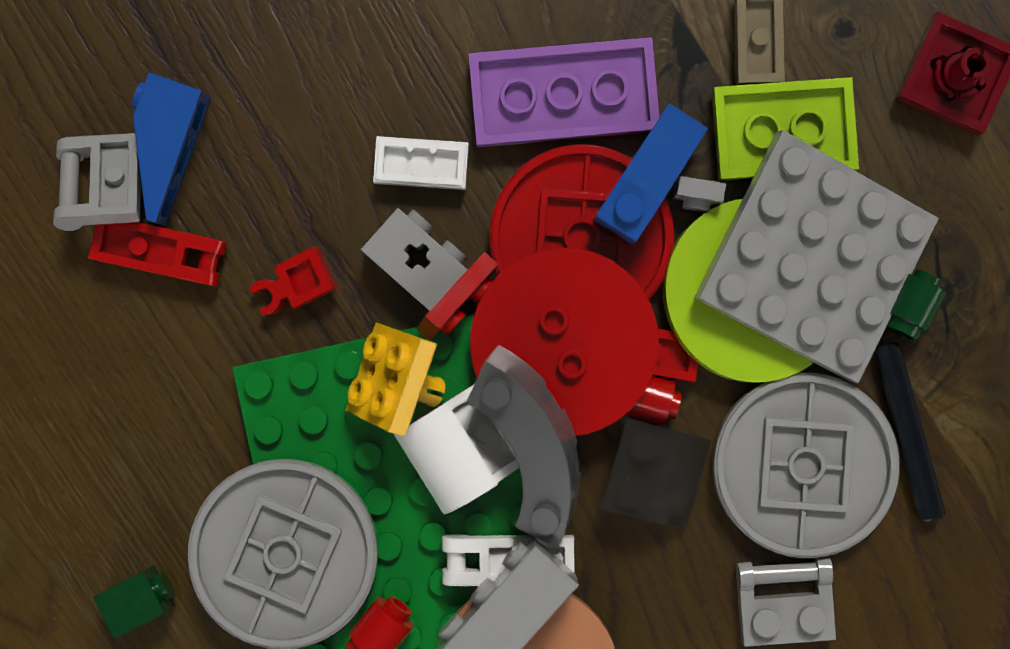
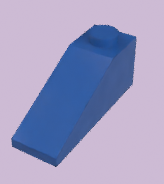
M149 72L145 83H139L132 100V107L135 109L133 120L146 220L166 227L211 98L199 89Z
M669 103L592 221L629 245H633L666 197L708 128Z

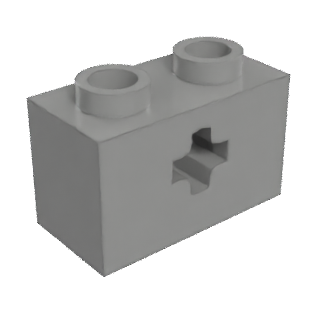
M397 208L361 250L430 311L468 270L462 265L467 260V257L450 241L446 240L441 246L429 236L428 233L433 229V226L415 210L412 209L406 215ZM412 247L418 251L423 250L425 247L430 249L426 254L430 264L425 269L420 265L414 266L413 269L408 266L412 258L407 253Z

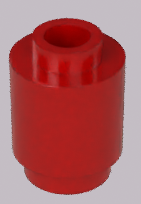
M652 376L642 397L624 416L664 426L667 418L675 420L682 393L675 391L676 382Z
M390 596L388 600L377 597L350 631V640L346 644V649H397L414 628V624L410 619L412 611L405 603L394 596Z

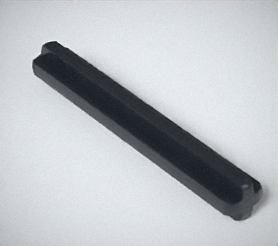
M895 342L883 344L876 347L874 355L918 517L924 522L939 520L945 517L946 510L901 345Z

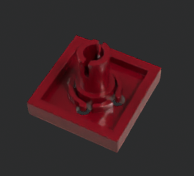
M936 12L930 19L895 99L973 134L982 135L989 125L1010 77V43L940 12ZM966 48L965 52L961 53V50ZM932 60H937V61L934 63V67H935V68H934V70H932L931 65H930V64H931V61H932ZM977 83L978 87L983 86V88L981 90H977L973 86ZM942 93H944L947 98L953 97L952 101H945L942 97Z

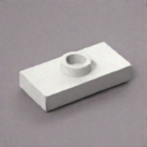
M376 136L373 183L466 190L469 143Z

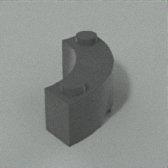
M498 345L485 360L466 403L477 408L497 425L507 438L517 457L523 482V498L515 527L559 548L575 512L579 497L581 472H579L576 449L578 442L565 408H560L554 396L546 388L545 384L547 382L529 364L514 353Z

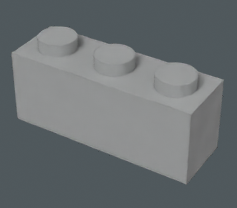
M533 537L526 546L519 542L504 558L502 565L506 569L494 582L490 578L485 579L471 595L470 601L474 604L462 617L455 613L444 624L437 635L442 639L439 642L438 649H522L579 586L576 574L536 538Z

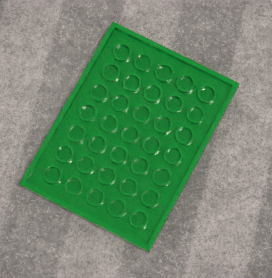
M474 315L465 316L448 336L440 330L430 341L437 345L426 375L442 378L445 382V393L427 389L431 394L440 396L443 399L435 407H430L417 401L410 424L475 384L477 376L473 367L470 348L471 327ZM417 327L400 330L427 340L416 330ZM367 338L232 367L253 464L272 459H299L318 464L333 471L359 494L368 508L376 529L378 540L377 570L371 590L358 612L345 626L330 637L318 643L295 649H346V644L350 640V631L375 599L382 597L388 600L390 596L398 598L412 611L410 619L414 624V628L397 649H436L440 638L437 635L441 628L458 609L470 600L471 595L478 588V586H447L442 584V569L447 568V552L442 551V536L451 534L469 536L530 535L515 527L523 498V482L520 468L471 502L450 513L443 514L394 436V433L388 432L345 411L348 404V390L352 381L357 378L364 358L363 347ZM466 553L467 568H480L479 553Z

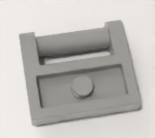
M135 133L76 136L59 139L56 145V157L61 161L59 206L54 209L53 225L60 230L74 231L80 229L83 225L140 222L141 175ZM84 158H90L89 203L78 204L80 162Z
M829 556L814 558L813 562L764 566H752L751 562L736 563L741 643L744 647L836 640L832 590L833 567ZM814 580L815 592L754 596V585Z

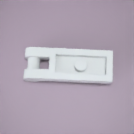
M463 534L442 536V551L447 552V568L442 569V584L447 586H479L487 578L494 582L506 569L502 562L507 554L519 542L526 546L534 536H469ZM564 535L559 548L536 538L574 572L573 535ZM466 553H479L480 568L466 567Z

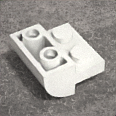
M474 384L411 423L405 437L394 434L443 514L450 513L471 502L520 468L512 446L497 425L477 408L466 403Z

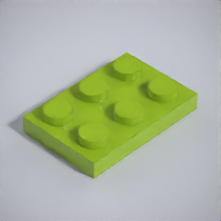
M852 77L721 86L712 89L718 181L753 179L775 133L781 130L788 132L855 171L859 170Z

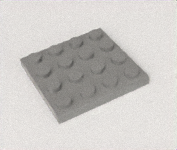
M781 130L775 133L694 298L845 380L859 383L892 316L890 312L908 274H912L939 218L788 132Z

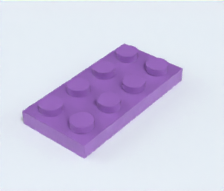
M652 37L468 53L477 148L650 133L660 118Z

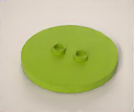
M743 199L721 204L698 217L682 232L675 242L662 285L665 314L670 328L682 348L698 364L712 373L726 379L747 383H762L784 379L801 372L814 362L694 298Z

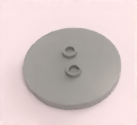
M796 373L784 379L758 384L746 392L732 406L722 421L715 439L712 455V472L721 505L732 522L746 536L762 547L778 554L797 558H818L849 549L862 541L879 525L889 510L896 493L899 479V453L896 439L888 420L875 402L864 392L836 377L817 373Z
M299 459L262 461L247 466L222 481L209 494L200 507L191 528L188 544L190 578L198 599L206 612L218 625L234 637L255 646L269 649H295L309 646L339 631L354 617L371 590L378 564L376 529L368 508L359 494L333 471L318 464Z

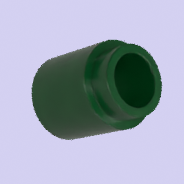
M919 269L916 270L914 275L908 274L890 312L892 316L886 328L899 336L917 342L921 333L926 334L947 295V292L940 288L943 281Z

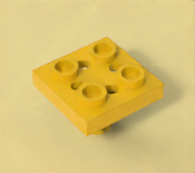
M376 322L373 332L365 341L363 347L364 358L357 378L352 381L349 387L348 404L345 411L388 432L405 437L417 401L427 406L435 407L443 399L427 391V389H432L445 393V382L442 378L426 375L437 344Z

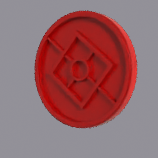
M586 144L562 146L546 151L528 161L515 172L497 199L490 224V249L492 259L498 263L495 268L496 272L499 275L515 261L538 251L552 248H577L602 255L621 266L637 281L649 300L664 279L669 257L674 247L673 219L667 200L664 198L638 240L633 245H629L592 220L632 159L609 148Z
M552 248L529 254L515 261L491 282L482 295L473 317L470 348L473 367L477 377L485 360L498 345L514 353L529 364L547 382L545 384L546 388L554 396L560 408H565L575 436H579L611 425L622 418L639 401L646 391L656 367L659 336L653 308L641 286L626 270L612 260L591 251L577 248Z

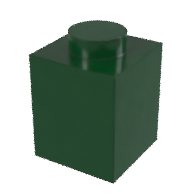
M155 565L105 589L93 597L113 639L163 615L175 606L172 600L175 596L172 583L164 572H158Z

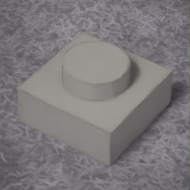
M680 176L674 182L672 199L683 201V209L708 212L710 206L717 207L723 203L726 183Z

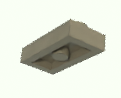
M734 0L736 85L785 82L783 0Z

